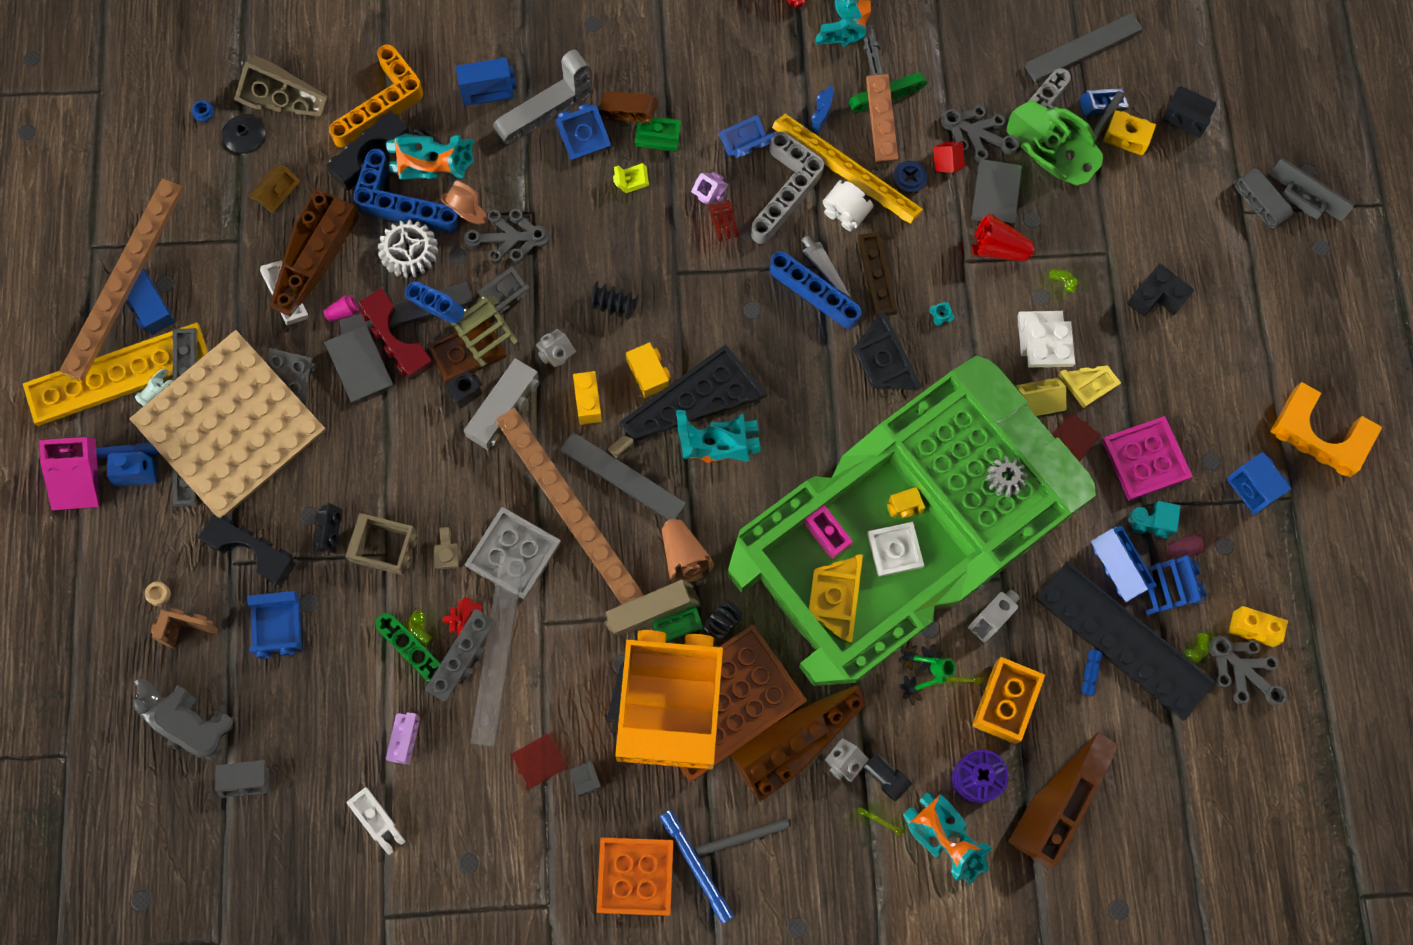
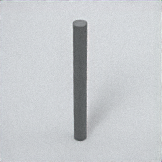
M783 819L695 847V850L699 857L790 828L788 819Z

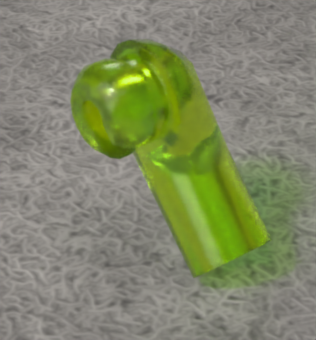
M416 610L409 619V632L426 646L433 637L424 630L425 614L420 610Z

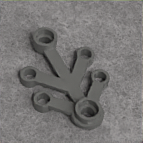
M978 105L974 109L961 113L955 109H949L942 114V126L951 130L955 142H963L965 146L963 149L964 153L967 152L969 144L963 139L961 130L968 133L975 150L974 159L976 162H979V159L986 160L988 157V152L984 149L980 138L1001 147V150L1007 155L1014 154L1019 147V140L1015 136L1008 135L1001 138L984 130L991 127L1001 129L1005 123V117L1001 114H996L993 118L973 124L965 121L971 118L982 120L986 114V109L983 106ZM976 111L982 112V115H978ZM995 120H1000L1001 123L998 124L995 122ZM1006 145H1010L1012 149L1007 148ZM981 153V154H983L985 157H982V158H981V157L978 156V154Z
M493 209L488 212V220L505 233L480 234L476 230H470L464 236L466 246L473 250L480 248L482 243L504 242L497 250L493 249L488 253L489 261L494 265L499 264L502 261V257L518 242L526 241L520 249H513L510 252L511 261L519 264L523 261L524 256L535 246L542 247L546 245L550 237L545 227L533 226L523 217L522 211L519 209H512L510 211V220L514 224H519L526 232H517L501 218L498 210ZM514 214L520 215L519 218H513L512 216ZM492 215H497L498 218H497V219H491V216H492ZM541 233L542 236L537 238L535 234ZM476 236V239L470 240L469 237ZM515 254H520V255H521V256H520L519 258H517V259H516V258H513V256H514ZM493 255L499 256L497 259L491 258Z
M1216 636L1210 640L1208 649L1210 654L1217 659L1218 676L1215 678V684L1219 688H1226L1231 684L1232 680L1227 670V661H1229L1234 666L1236 692L1233 694V699L1237 704L1247 703L1250 699L1245 677L1265 693V698L1269 704L1277 706L1286 701L1287 692L1283 687H1272L1252 669L1264 668L1267 671H1273L1279 666L1276 657L1240 659L1233 652L1245 651L1249 655H1254L1260 651L1259 642L1250 640L1248 642L1231 643L1224 636ZM1217 644H1220L1223 647L1222 652L1217 650ZM1249 644L1255 646V651L1249 649ZM1268 660H1271L1273 662V667L1268 666ZM1220 677L1226 679V685L1220 682ZM1272 692L1277 695V700L1272 699ZM1239 693L1244 695V701L1238 698Z

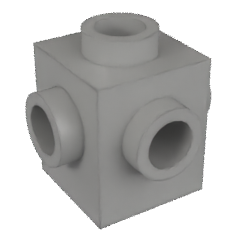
M558 329L544 335L541 341L536 344L540 351L538 353L540 359L545 364L549 363L554 367L564 364L568 357L576 352L567 336Z
M843 738L825 759L831 767L829 771L838 779L844 777L852 782L869 760L857 746Z

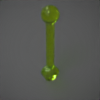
M975 676L974 678H946V682H974L977 685H980L983 681L981 676Z
M861 807L858 808V813L893 830L897 836L903 834L902 827H895L869 813L867 810Z

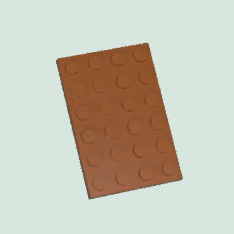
M753 624L720 646L723 648L713 767L807 702V699ZM679 767L690 783L710 770Z

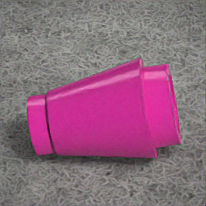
M344 295L327 309L323 310L328 322L354 316L359 311L351 295L347 297Z

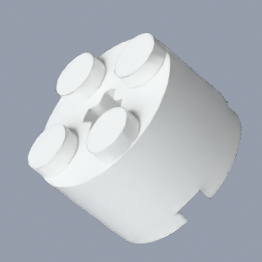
M842 180L837 182L823 200V205L826 208L824 213L832 220L835 218L839 219L842 222L841 225L850 232L857 228L873 208V203L870 199L866 202L863 198L866 194L848 181L842 184Z

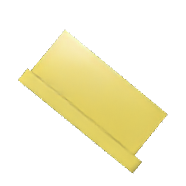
M1059 377L1016 385L1017 390L1028 401L1027 406L1035 416L1065 411L1067 409L1066 386Z

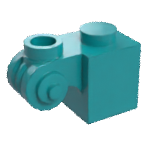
M1157 501L1151 507L1150 516L1145 508L1138 507L1129 514L1128 522L1133 527L1132 531L1135 533L1145 534L1148 531V533H1153L1158 538H1169L1177 532L1181 505Z

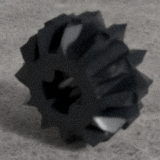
M729 600L725 601L708 618L705 623V630L709 632L710 636L721 641L736 627L742 619L743 612L736 604Z

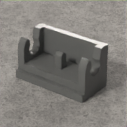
M258 760L216 765V793L221 798L270 793L269 768H266V761Z

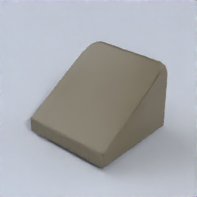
M622 436L607 451L612 457L620 461L634 449V440L630 437Z

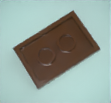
M489 319L466 334L470 341L492 327ZM458 331L427 344L445 384L466 370L471 374L507 357L500 343L482 356L486 362V365L482 367L478 360L473 357L474 355L471 350L467 348L465 341L458 335ZM495 331L474 345L478 352L498 339Z

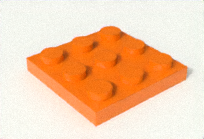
M600 837L597 913L670 916L673 840Z

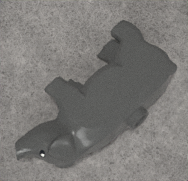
M141 678L133 682L137 686V695L133 701L135 711L157 733L168 739L167 745L177 751L183 748L201 759L216 760L222 746V736L227 734L232 728L233 719L215 711L214 716L209 721H203L195 712L191 711L196 698L182 687L177 685L174 692L167 697H161L159 691L146 679Z

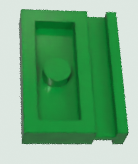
M653 117L650 123L638 122L635 147L677 152L681 120Z

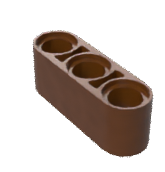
M607 91L603 94L598 111L600 116L606 120L650 123L659 102L657 98L649 94Z

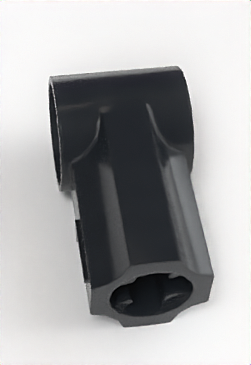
M878 753L863 767L881 785L882 791L895 802L912 785V782L901 771L895 770Z

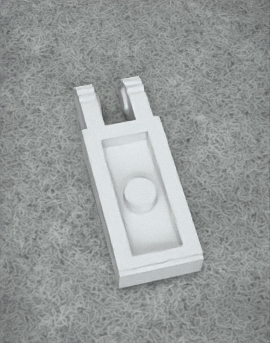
M367 787L346 802L372 838L379 842L388 855L393 850L392 846L382 837L390 831L396 842L400 843V845L406 842L395 828V823Z

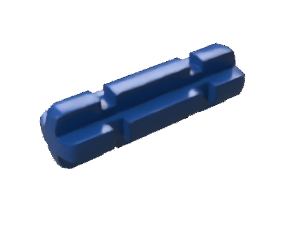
M1090 650L1088 652L1087 660L1089 662L1086 663L1083 678L1085 683L1082 684L1081 693L1087 696L1095 694L1096 686L1094 684L1097 683L1100 664L1098 663L1101 662L1102 652Z

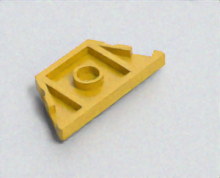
M861 554L844 561L834 562L829 566L816 568L813 571L809 610L821 626L848 644H852L863 558Z

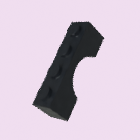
M392 111L382 115L371 128L365 129L358 139L350 142L345 147V150L330 159L326 165L330 175L348 192L358 182L361 164L367 153L373 149L387 148V141L406 133L410 134L408 126Z
M213 514L197 538L222 554L236 547H247L254 550L257 557L256 572L268 581L282 587L296 565L291 559L293 555L281 548L279 551L271 548L273 544L262 537L260 540L252 537L254 533L243 526L240 529L233 526L235 522L228 517L222 515L219 518Z

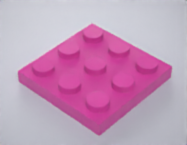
M1165 416L1103 437L1101 440L1128 501L1187 481L1193 477Z

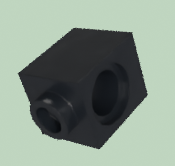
M468 370L445 384L448 393L460 409L482 395L480 388L482 382L476 374L471 375ZM464 385L471 386L468 391L460 390Z

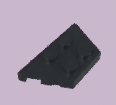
M885 311L881 312L853 348L872 389L918 390L922 388Z

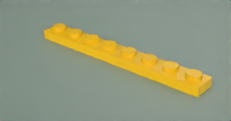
M784 114L774 122L773 129L783 131L821 157L824 164L833 172L844 177L848 182L864 191L867 196L874 198L883 207L897 214L902 220L911 224L920 216L923 210L921 207L787 114Z

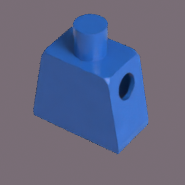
M142 452L108 454L107 477L112 486L157 484L158 462Z

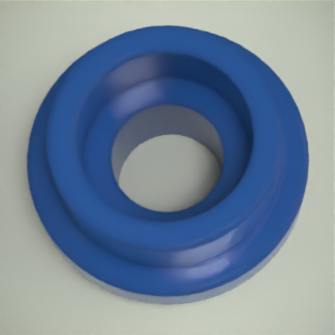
M200 100L194 103L192 114L196 120L205 122L213 117L214 108L209 102Z

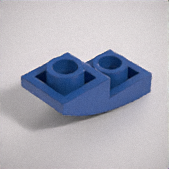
M831 85L826 91L822 90L816 99L818 103L816 112L811 118V131L817 135L822 130L829 116L833 97V87Z

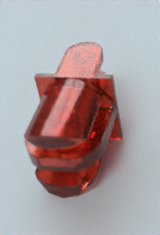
M728 199L724 203L717 202L716 205L708 204L712 225L714 224L718 240L723 241L720 224L726 240L731 239L728 222H730L734 237H739L740 235L733 216L734 210L730 200Z

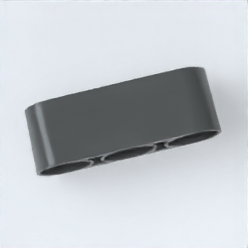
M1253 168L1235 180L1237 191L1268 227L1275 228L1292 217L1293 211L1290 205L1258 169Z

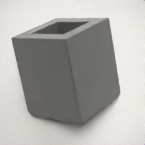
M588 760L586 764L570 770L579 797L602 789L592 760Z

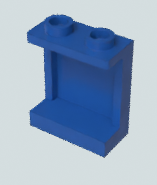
M295 591L247 596V605L251 608L252 647H249V652L259 659L270 658L271 654L280 653L281 656L295 655V651H302L300 596Z

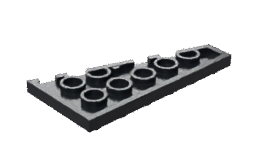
M725 344L621 420L619 424L630 438L637 441L678 427L676 410H685L688 421L691 423L765 398L767 393Z

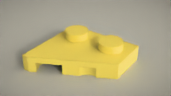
M1108 365L1098 366L1094 369L1080 368L1077 371L1068 372L1067 370H1062L1058 374L1083 409L1121 384Z

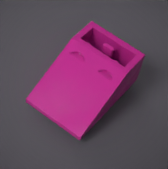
M80 437L39 440L40 462L51 509L64 510L100 507L96 439Z

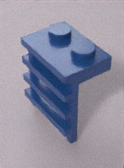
M1186 555L1178 559L1157 563L1153 566H1146L1149 573L1158 570L1167 605L1159 607L1155 589L1149 590L1153 609L1145 610L1146 615L1192 603L1195 605L1206 603L1204 597L1208 596L1204 583H1200L1198 575L1201 574L1197 561H1193L1190 556ZM1169 566L1172 568L1181 601L1175 603L1172 601L1163 568Z

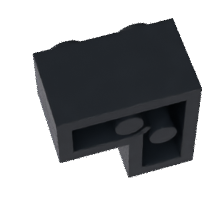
M1159 263L1134 292L1127 304L1143 317L1156 302L1175 315L1195 290Z

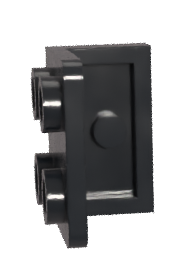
M1180 86L1177 88L1162 121L1201 138L1211 121L1210 118L1215 110L1216 102Z

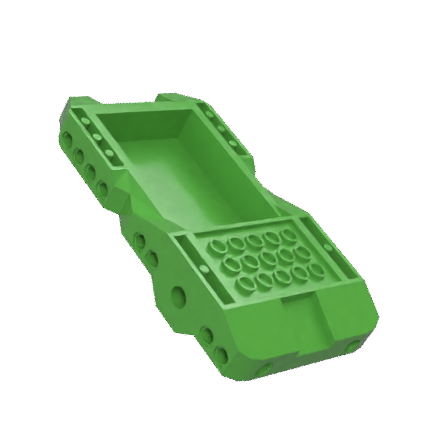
M975 356L949 372L880 423L842 456L832 478L814 476L806 480L740 529L728 568V577L741 593L761 580L793 626L816 650L802 661L799 666L813 686L857 683L899 651L901 647H904L908 641L913 640L926 630L933 622L934 610L957 606L990 579L1034 548L1056 528L1088 505L1096 496L1095 483L1088 471L1058 437L1056 439L1029 409L1027 406L1028 401L999 367L990 360ZM1004 457H1008L1009 463L1013 459H1017L1016 466L1024 465V469L1021 472L1027 473L1028 477L1023 480L1026 486L1020 488L1018 495L1011 493L1010 497H1006L1003 491L1000 496H997L996 492L998 489L991 490L989 488L993 482L986 480V477L990 475L988 468L994 466L993 463L996 459L1002 462ZM1004 474L1003 478L1006 477L1005 480L1010 481L1011 477H1007L1008 474ZM917 487L925 506L923 513L918 515L917 511H914L915 514L907 518H902V516L891 517L887 508L890 496ZM824 505L853 541L851 548L834 561L829 558L804 526L806 518ZM913 522L924 567L878 578L867 535L868 531ZM861 554L863 558L852 644H848L821 626L809 610L813 571L816 568L829 566L834 562L844 561Z

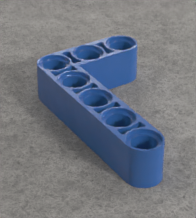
M373 149L367 153L353 196L361 213L396 222L401 220L405 224H407L409 219L413 225L419 221L421 226L426 225L428 229L445 233H454L459 229L460 221L458 214L447 205L382 191L389 170L384 152L379 149ZM370 180H375V182L368 184ZM364 199H369V201L361 203ZM384 204H390L386 208L382 207ZM411 208L409 212H403V210ZM432 213L431 216L424 217L425 214ZM447 218H454L450 222H445Z

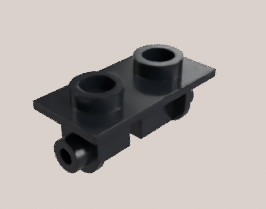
M330 503L322 505V508L319 509L317 526L323 527V530H316L313 543L315 551L324 552L326 550L333 554L336 553L343 509Z

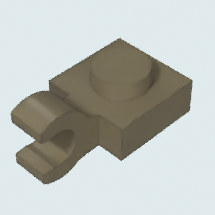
M449 527L440 528L441 545H434L435 569L459 568L458 544H451V530H449Z

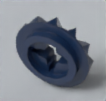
M916 161L900 163L895 168L893 174L894 183L897 184L898 189L905 190L906 193H916L918 190L923 189L928 180L925 167ZM915 173L914 181H905L907 175L910 176Z

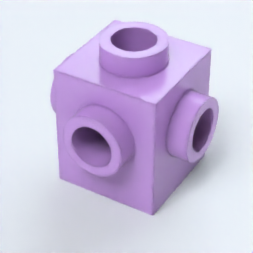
M701 173L691 192L707 205L719 203L726 195L728 184L722 181L723 177L718 173Z

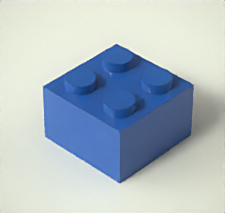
M1264 452L1243 464L1227 478L1253 515L1271 505L1291 490L1288 480L1277 471L1273 460L1266 456Z

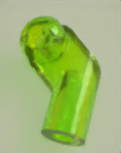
M1049 269L1048 279L1063 281L1066 283L1064 287L1066 291H1076L1078 280L1070 272Z
M1198 633L1197 646L1193 650L1187 649L1184 656L1188 660L1193 661V663H1198L1205 658L1209 651L1210 635Z

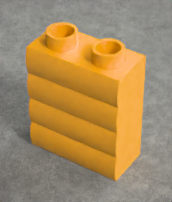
M641 630L638 631L637 640H626L615 755L618 762L713 769L723 654L722 647H713L714 637L702 634H688L685 636V644L666 643V633Z

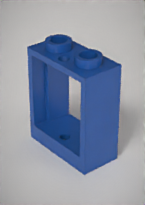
M507 57L455 66L464 107L514 98L513 90L517 89L513 65L508 66Z

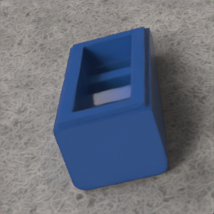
M1123 89L1086 91L1079 99L1084 116L1104 114L1113 96L1116 95L1117 91L1123 92ZM1125 96L1117 107V111L1128 108Z

